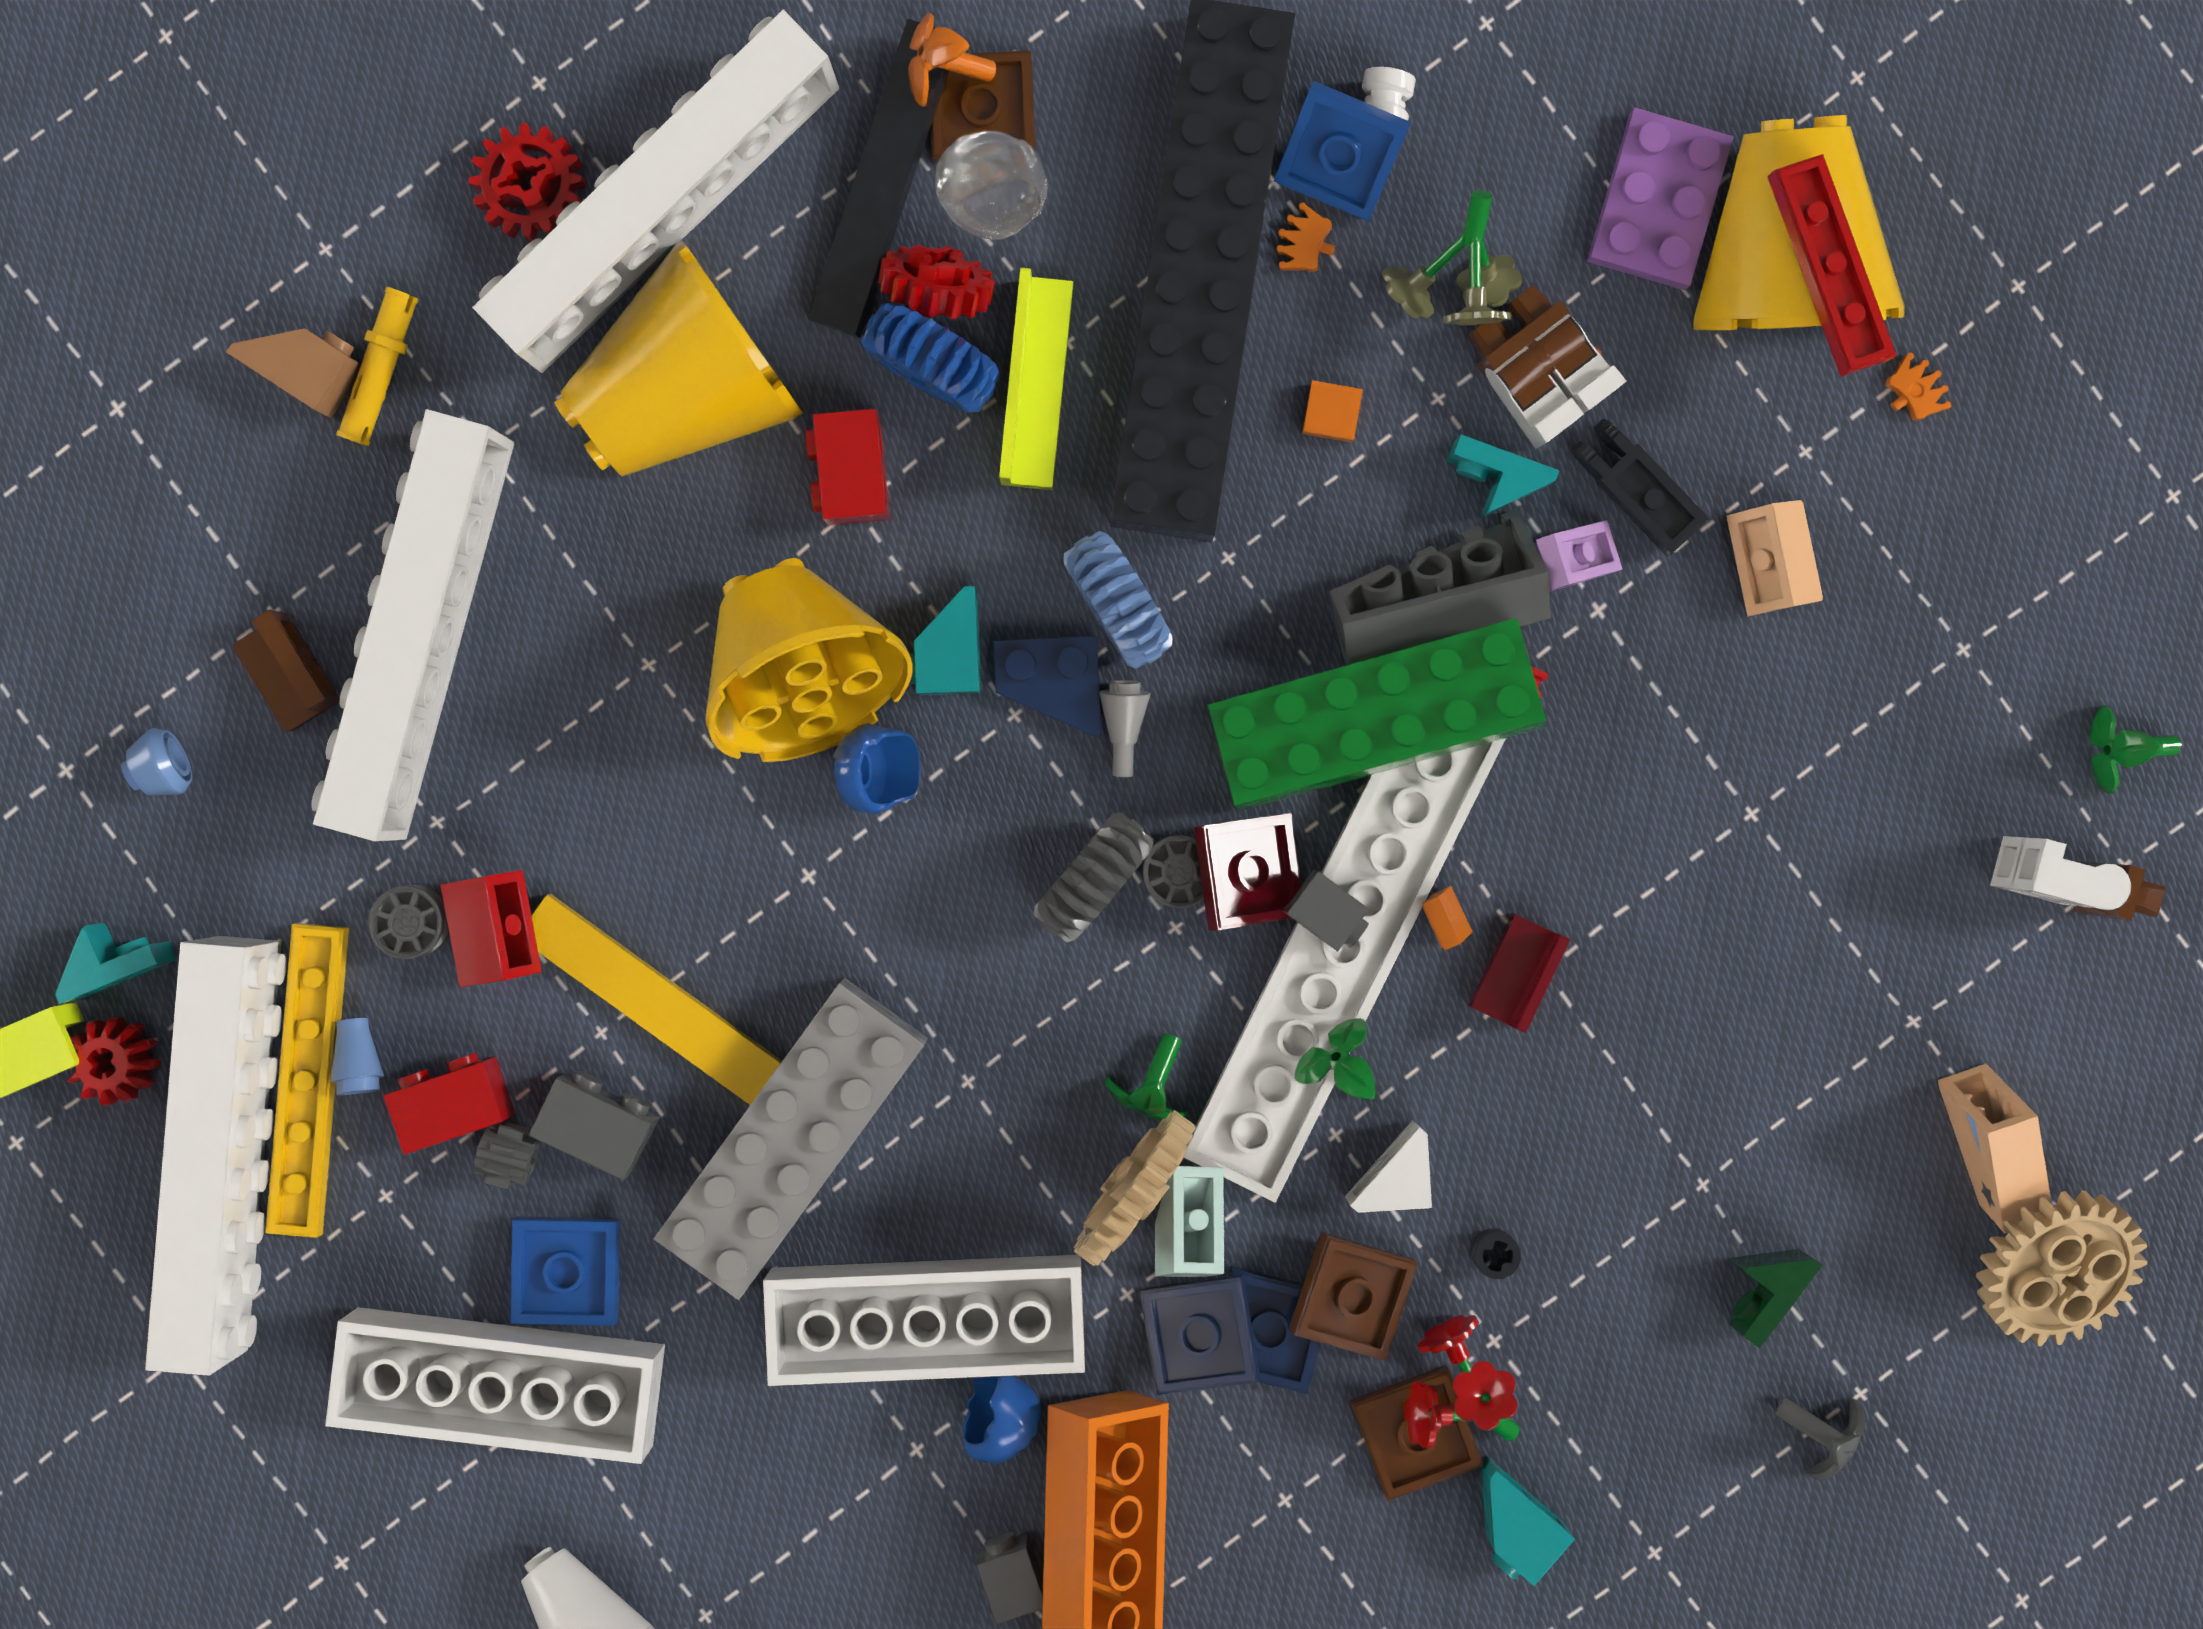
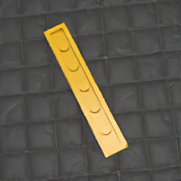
M547 894L532 914L537 948L541 955L749 1105L752 1104L781 1064L782 1060L552 894Z
M304 923L292 924L265 1233L314 1238L323 1235L336 1083H330L337 1035L336 1021L342 1018L349 927Z

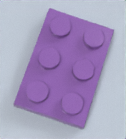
M1634 107L1629 114L1587 262L1678 289L1686 290L1689 288L1734 136Z

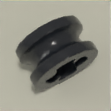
M1497 1228L1486 1229L1480 1232L1473 1240L1471 1258L1475 1266L1485 1276L1492 1279H1504L1518 1269L1521 1261V1251L1517 1242L1505 1231ZM1495 1241H1502L1500 1245L1505 1251H1509L1508 1257L1499 1258L1497 1266H1489L1491 1264L1490 1260L1486 1256L1483 1257L1484 1249H1493Z

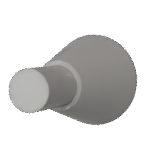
M1113 680L1110 681L1109 689L1099 691L1110 741L1113 743L1112 775L1116 777H1132L1134 744L1137 743L1151 692L1141 690V682Z

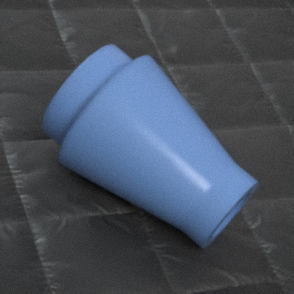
M368 1018L336 1021L337 1035L330 1083H336V1094L356 1095L379 1091V1078H383L384 1074L369 1030Z

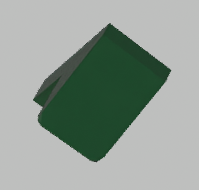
M1800 1249L1730 1258L1729 1261L1760 1284L1754 1292L1748 1291L1739 1299L1733 1310L1735 1317L1729 1325L1758 1348H1761L1823 1265Z

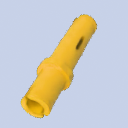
M390 287L385 288V295L373 331H366L364 340L369 343L353 385L340 428L336 433L337 436L368 447L371 443L370 438L385 399L399 353L405 355L408 345L403 343L415 306L419 301L414 296Z

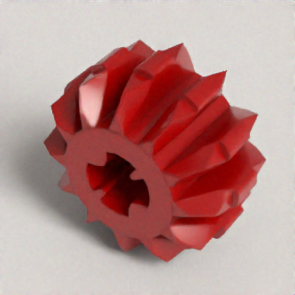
M122 1016L110 1017L106 1023L101 1019H97L87 1023L86 1033H77L70 1038L78 1051L76 1053L79 1058V1064L75 1066L76 1072L71 1073L66 1081L71 1084L81 1081L84 1083L80 1098L91 1099L98 1095L100 1105L109 1106L117 1103L118 1099L125 1103L133 1101L139 1096L138 1088L146 1089L152 1086L155 1081L147 1070L158 1068L162 1061L156 1057H149L148 1050L154 1048L158 1040L154 1038L141 1040L144 1024L136 1022L127 1026L125 1018Z

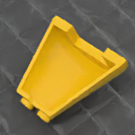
M1847 115L1815 117L1814 128L1794 129V119L1761 121V132L1743 135L1694 315V330H1737V327L1774 329L1822 326L1767 177L1776 169L1821 154L1824 155L1883 319L1886 320V317L1891 316V319L1904 317V303L1851 126H1847Z
M683 240L672 248L561 390L562 397L554 402L561 415L572 428L580 424L591 440L584 444V447L599 468L603 471L611 465L621 476L793 420L803 414L798 404L766 361Z

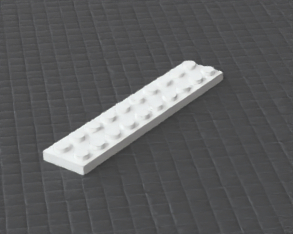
M1506 738L1369 775L1321 872L1370 909L1363 918L1369 925L1351 948L1343 944L1337 952L1296 922L1195 1126L1196 1129L1192 1133L1194 1136L1186 1145L1188 1148L1185 1151L1184 1158L1202 1167H1222L1224 1178L1276 1203L1335 1084L1334 1070H1330L1316 1084H1301L1295 1080L1297 1064L1301 1057L1312 1047H1319L1330 1052L1332 1046L1328 1033L1336 1025L1354 1018H1362L1366 1021L1422 909V903L1427 899Z

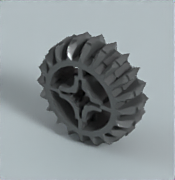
M1122 812L1112 814L1035 905L1034 916L1043 924L1042 927L1053 936L1057 935L1066 943L1076 940L1093 920L1097 918L1106 905L1109 904L1152 850L1153 838L1144 831L1145 828Z

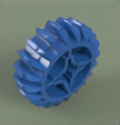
M885 303L881 304L875 315L872 314L865 327L866 332L861 339V343L866 353L873 360L896 374L898 378L905 380L944 404L947 403L957 410L961 409L966 413L980 412L985 402H989L996 389L995 384L1000 377L996 364L990 360V357L981 353L979 348L972 346L964 338L959 337L932 319L922 316L917 311H911L905 306Z

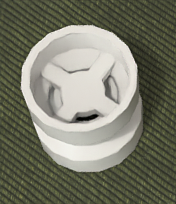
M1391 67L1368 68L1364 72L1362 89L1367 95L1364 102L1408 120L1409 115L1405 110V102L1413 96L1416 79L1410 73Z

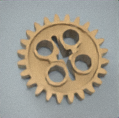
M1174 1110L1165 1119L1161 1120L1157 1128L1149 1129L1131 1155L1122 1159L1101 1186L1100 1190L1103 1191V1194L1094 1204L1083 1222L1084 1229L1074 1245L1075 1253L1093 1266H1098L1102 1260H1106L1111 1251L1114 1252L1115 1249L1123 1244L1140 1219L1144 1220L1148 1217L1170 1186L1166 1182L1185 1156V1151L1188 1148L1186 1145L1193 1138L1194 1135L1192 1133L1196 1129L1193 1123Z
M2083 1190L2074 1201L2066 1191H2063L2059 1195L2056 1205H2052L2045 1197H2042L2039 1202V1211L2032 1213L2028 1208L2022 1207L2021 1216L2023 1220L2020 1223L2004 1221V1227L2009 1233L2005 1238L1996 1236L1989 1239L1997 1250L1995 1253L1981 1255L1980 1259L1988 1269L1976 1273V1278L1983 1285V1287L1977 1290L1978 1296L1985 1303L1982 1307L2006 1335L2013 1333L2021 1343H2024L2031 1337L2038 1346H2042L2050 1336L2057 1345H2062L2067 1332H2072L2080 1340L2083 1338L2084 1326L2091 1324L2095 1329L2100 1330L2102 1328L2100 1317L2106 1313L2117 1317L2119 1313L2114 1304L2118 1300L2131 1301L2133 1299L2125 1289L2128 1285L2140 1284L2143 1281L2134 1270L2147 1265L2148 1261L2139 1253L2147 1248V1243L2139 1236L2142 1232L2141 1228L2116 1202L2112 1204L2102 1194L2093 1199Z

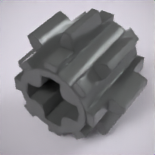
M505 1122L504 1126L500 1125L499 1128L492 1126L486 1128L474 1159V1172L486 1176L484 1184L509 1190V1187H514L515 1184L524 1186L528 1183L540 1148V1140L528 1136L530 1128Z

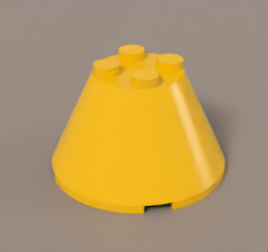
M785 559L774 568L760 571L751 576H736L725 583L723 587L725 597L719 609L705 719L712 742L724 754L736 759L741 757L740 752L759 754L762 762H778L822 752L837 746L843 737L858 725L875 724L879 721L875 712L891 697L894 702H898L908 688L913 670L911 657L904 643L814 572L805 568L800 559Z

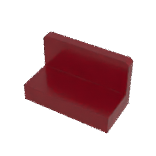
M1512 913L1468 1006L1526 1033L1564 955L1570 938L1552 932Z

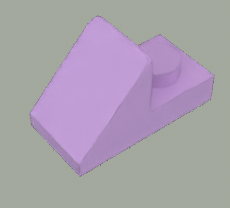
M1607 520L1554 533L1537 539V543H1534L1549 571L1550 592L1622 570Z

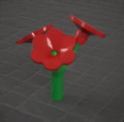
M1457 1315L1452 1317L1444 1324L1437 1325L1424 1334L1425 1338L1417 1344L1421 1353L1431 1351L1434 1354L1445 1350L1451 1363L1458 1364L1462 1373L1458 1374L1453 1381V1390L1457 1396L1454 1409L1449 1404H1438V1393L1433 1385H1426L1424 1382L1419 1381L1412 1384L1410 1398L1405 1402L1404 1415L1409 1423L1408 1437L1413 1444H1420L1423 1448L1433 1447L1436 1432L1440 1430L1441 1426L1451 1425L1452 1421H1474L1478 1428L1487 1431L1493 1430L1506 1441L1514 1440L1519 1434V1425L1511 1419L1518 1408L1517 1400L1513 1395L1516 1388V1381L1513 1375L1503 1370L1496 1371L1495 1367L1486 1361L1477 1362L1472 1367L1468 1361L1470 1353L1464 1340L1472 1334V1330L1479 1324L1475 1315L1468 1317Z

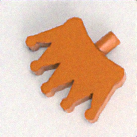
M1302 202L1299 204V211L1305 213L1307 218L1294 217L1291 214L1287 216V223L1293 225L1298 231L1285 229L1278 231L1281 239H1285L1292 244L1290 246H1277V253L1279 255L1283 254L1291 259L1287 263L1284 261L1279 263L1280 271L1307 270L1308 272H1316L1318 270L1320 252L1333 256L1336 248L1335 245L1324 242L1332 229L1331 221L1328 218L1321 217Z
M1907 353L1893 375L1886 380V386L1899 396L1890 404L1891 408L1897 412L1906 406L1913 421L1922 420L1927 415L1951 408V402L1949 401L1942 404L1935 403L1942 394L1948 391L1947 385L1930 390L1937 378L1941 377V371H1934L1931 375L1921 378L1925 368L1929 366V361L1923 360L1917 366L1909 369L1910 360L1914 358V354Z

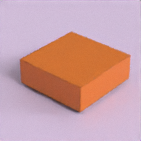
M1312 380L1302 434L1352 443L1355 438L1363 389Z
M1452 886L1436 891L1422 903V908L1444 951L1460 945L1473 932Z

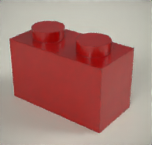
M865 409L813 414L814 429L806 430V446L809 461H817L819 481L811 482V498L814 513L822 512L823 520L828 525L890 520L881 418L877 410Z
M523 870L440 885L460 988L505 981L542 972Z
M477 1052L446 1062L449 1070L447 1073L431 1078L428 1069L397 1079L400 1089L383 1095L403 1155L503 1122L516 1114L496 1056L480 1061Z

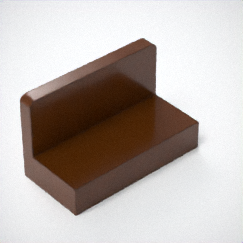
M269 609L252 620L257 628L255 631L234 643V651L283 730L292 732L340 703L338 694L287 613Z

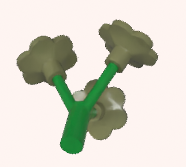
M1483 190L1472 191L1463 233L1429 266L1422 265L1413 274L1402 266H1399L1397 269L1388 266L1382 271L1383 278L1388 283L1386 285L1388 294L1395 302L1401 304L1411 317L1416 319L1420 316L1429 318L1434 313V308L1429 301L1430 294L1427 288L1436 281L1435 274L1467 246L1469 247V269L1461 272L1456 279L1457 288L1463 292L1466 307L1457 313L1443 316V324L1468 326L1496 324L1511 320L1510 312L1496 311L1487 307V305L1491 307L1503 305L1507 302L1509 293L1517 290L1522 284L1521 273L1515 269V263L1511 256L1503 254L1493 258L1487 254L1483 239L1493 197L1491 193Z

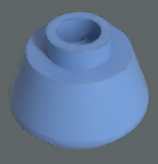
M154 727L148 729L126 750V761L121 764L123 775L129 786L135 791L141 789L149 796L182 794L187 790L192 781L191 765L182 745L170 731Z

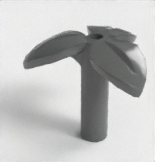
M1786 1397L1781 1400L1774 1412V1415L1828 1448L1829 1457L1806 1471L1810 1477L1818 1481L1836 1475L1849 1462L1854 1452H1856L1865 1429L1863 1406L1858 1400L1853 1398L1850 1401L1848 1426L1844 1430H1836Z

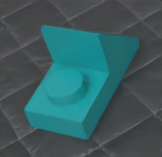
M1462 434L1452 443L1446 462L1457 465L1456 473L1465 478L1478 482H1485L1487 477L1494 479L1481 517H1485L1547 487L1556 481L1559 473L1557 469Z
M106 924L85 925L79 933L55 995L59 1004L81 1000L174 962L177 959L169 941L149 944L147 937H143L116 948Z

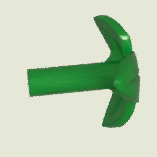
M2102 705L2093 718L2089 742L2094 746L2100 747L2102 753L2095 755L2091 759V767L2096 782L2108 795L2115 793L2119 785L2117 763L2123 767L2130 768L2143 764L2153 757L2175 756L2180 752L2181 742L2175 735L2151 737L2139 731L2122 730L2115 736V716L2112 709L2107 705Z
M1354 1018L1336 1025L1328 1033L1332 1050L1328 1052L1319 1047H1312L1297 1064L1295 1080L1301 1084H1316L1330 1070H1334V1082L1340 1090L1359 1099H1375V1082L1368 1063L1364 1058L1350 1056L1349 1054L1358 1048L1366 1038L1367 1026L1365 1020Z
M1163 1033L1142 1086L1133 1092L1121 1088L1107 1076L1104 1082L1112 1096L1128 1109L1143 1112L1145 1116L1158 1121L1165 1119L1174 1110L1166 1108V1096L1163 1087L1182 1040L1171 1034ZM1175 1110L1184 1118H1187L1188 1110Z

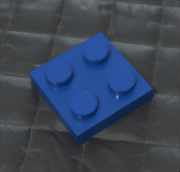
M1313 81L1274 182L1369 222L1411 122Z
M525 1216L514 1218L512 1220L510 1324L615 1326L619 1321L620 1218Z

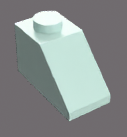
M1178 1166L1166 1182L1170 1187L1162 1196L1155 1222V1276L1209 1277L1224 1274L1223 1168Z

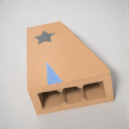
M1987 1064L1938 1080L1939 1089L1979 1205L2003 1233H2008L2004 1227V1221L2008 1220L2018 1224L2023 1220L2021 1216L2022 1207H2026L2032 1213L2039 1211V1202L2042 1197H2045L2052 1204L2038 1116Z

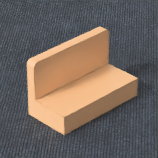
M1801 500L1772 503L1726 515L1747 617L1823 600L1805 509Z

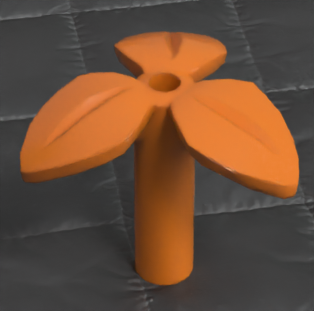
M929 12L915 29L909 46L910 49L917 51V56L912 58L909 63L908 77L911 92L920 107H925L927 104L929 90L928 72L936 67L990 82L996 73L994 61L966 53L970 45L958 33L946 27H936L933 30L934 16Z

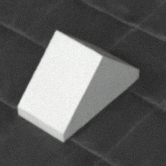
M1413 1120L1346 1194L1345 1198L1349 1205L1358 1213L1432 1208L1428 1134Z

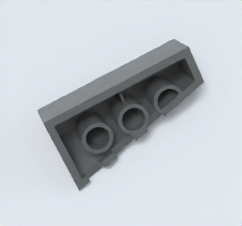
M1517 508L1501 514V523L1484 531L1477 525L1461 532L1460 541L1437 551L1433 546L1414 553L1415 558L1412 562L1399 569L1387 565L1331 590L1330 597L1336 639L1346 664H1354L1514 618L1518 619L1520 627L1551 619L1549 571Z

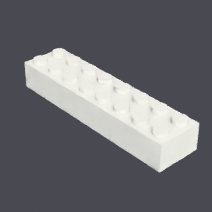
M784 9L774 19L766 17L760 21L751 31L748 38L750 42L735 56L728 54L719 60L710 73L711 79L699 91H689L684 94L673 106L671 111L673 115L658 130L655 127L651 128L638 138L633 146L634 153L620 166L615 164L607 168L597 178L594 185L596 189L582 203L579 201L573 202L560 213L556 220L558 226L543 240L538 238L526 245L518 255L517 260L519 263L504 277L502 275L494 277L482 288L479 293L480 300L472 308L517 355L539 372L543 373L670 252L675 245L840 89L828 55Z
M426 409L423 421H418L413 428L410 438V450L414 452L409 473L404 472L397 485L396 501L400 503L396 521L395 524L391 523L387 527L382 541V553L386 555L381 575H376L372 580L368 592V604L372 606L367 627L363 626L359 630L354 643V656L358 657L353 678L346 680L340 695V707L344 709L339 729L333 730L326 746V759L330 760L325 781L321 780L318 783L312 797V810L316 811L313 825L372 841L407 839L515 443L489 426Z
M216 936L180 942L145 1370L210 1376L248 1351V1347L253 1344L256 1336L257 1319L254 1315H251L252 1297L257 1293L261 1281V1267L259 1264H255L257 1244L261 1242L265 1231V1215L263 1212H260L261 1192L266 1189L270 1174L269 1163L264 1161L265 1140L270 1138L274 1125V1114L272 1109H268L269 1091L275 1085L278 1075V1061L275 1057H272L274 1037L279 1034L282 1025V1009L277 1005L278 985L283 983L287 968L286 957L284 954H281L282 941Z

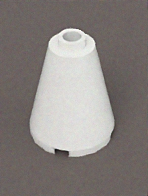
M548 1547L524 1565L528 1574L521 1580L539 1629H654L646 1619L565 1548L555 1553L551 1547Z

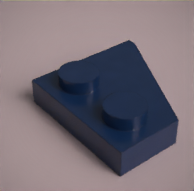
M1097 636L993 641L997 694L1075 727L1087 734L1102 736Z

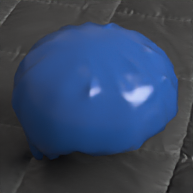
M870 723L858 725L843 737L832 756L834 759L832 774L836 778L837 791L842 801L858 812L878 814L900 802L913 798L918 790L921 774L920 752L915 739L904 731Z
M1014 1375L973 1377L974 1394L967 1401L968 1412L962 1426L964 1449L970 1458L978 1462L1000 1464L1017 1456L1021 1450L1029 1447L1030 1441L1036 1437L1041 1418L1040 1400L1031 1386Z

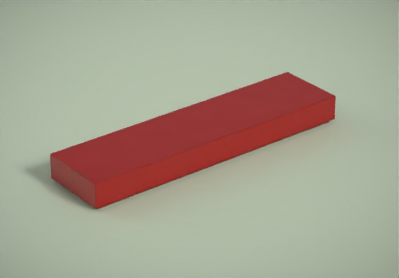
M1821 154L1774 170L1767 177L1840 377L1893 359L1897 356L1824 155Z

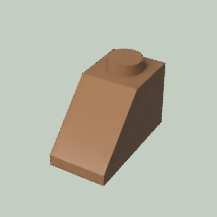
M303 328L232 343L226 352L307 406L331 419L354 385L361 366L359 362L350 357L355 348L328 330L322 338Z

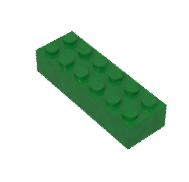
M1517 618L1208 704L1234 806L1240 810L1544 728L1546 724L1545 714Z

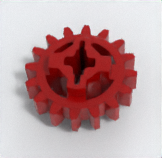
M521 123L519 135L513 136L504 126L500 128L502 141L496 145L489 139L483 141L489 154L486 158L473 156L472 163L481 170V175L468 178V183L475 190L482 192L473 199V203L480 211L489 210L484 219L493 228L503 223L502 232L512 239L515 238L521 229L524 237L531 242L536 239L538 229H543L547 234L555 229L554 223H556L558 216L567 206L576 201L582 203L581 199L575 195V190L587 188V181L583 176L574 173L583 167V164L576 154L568 155L571 146L563 137L553 142L554 134L546 126H542L537 136H534L530 126L527 123ZM526 151L543 152L552 158L548 159L546 156L536 159L528 156ZM503 165L500 175L497 176L501 166ZM532 174V188L524 191L523 188L526 186L524 178ZM559 189L557 197L552 202L556 190ZM508 206L510 209L521 206L528 209L531 215L515 214L504 208Z
M916 245L911 249L901 246L898 253L887 251L886 258H882L878 283L881 284L880 291L882 293L892 294L891 301L893 303L906 302L909 304V310L917 311L926 318L930 316L935 317L936 315H947L951 319H956L961 314L972 318L975 317L976 311L985 313L987 306L991 304L995 280L991 279L992 272L990 270L980 269L981 262L965 261V254H962V251L949 246L926 248L923 245Z

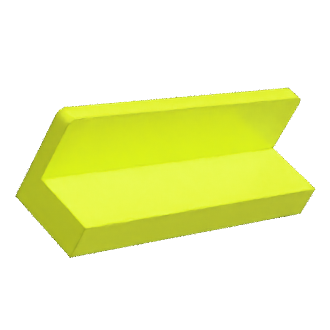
M1020 268L999 478L1001 485L1053 490L1073 281L1032 277L1030 268Z
M77 1002L50 1007L0 1029V1099L79 1064V1058L66 1030L85 1021Z

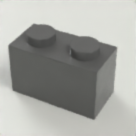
M575 1070L573 1075L567 1072L555 1079L529 1136L617 1178L625 1180L634 1172L660 1116L650 1112L651 1105L640 1097L629 1093H622L621 1097H618L602 1089L604 1082L589 1073Z

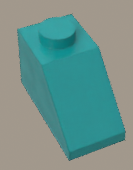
M964 586L914 640V653H909L913 670L909 684H916V694L919 696L981 693L978 591L975 586Z
M1487 1456L1483 1461L1484 1466L1481 1467L1486 1537L1495 1552L1491 1559L1513 1580L1521 1574L1535 1586L1572 1544L1575 1538L1567 1525Z

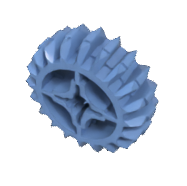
M1098 531L1090 537H1083L1074 543V547L1064 553V566L1073 583L1108 639L1128 666L1137 669L1145 663L1150 664L1161 657L1162 653L1172 646V635L1163 616L1112 537L1102 531Z

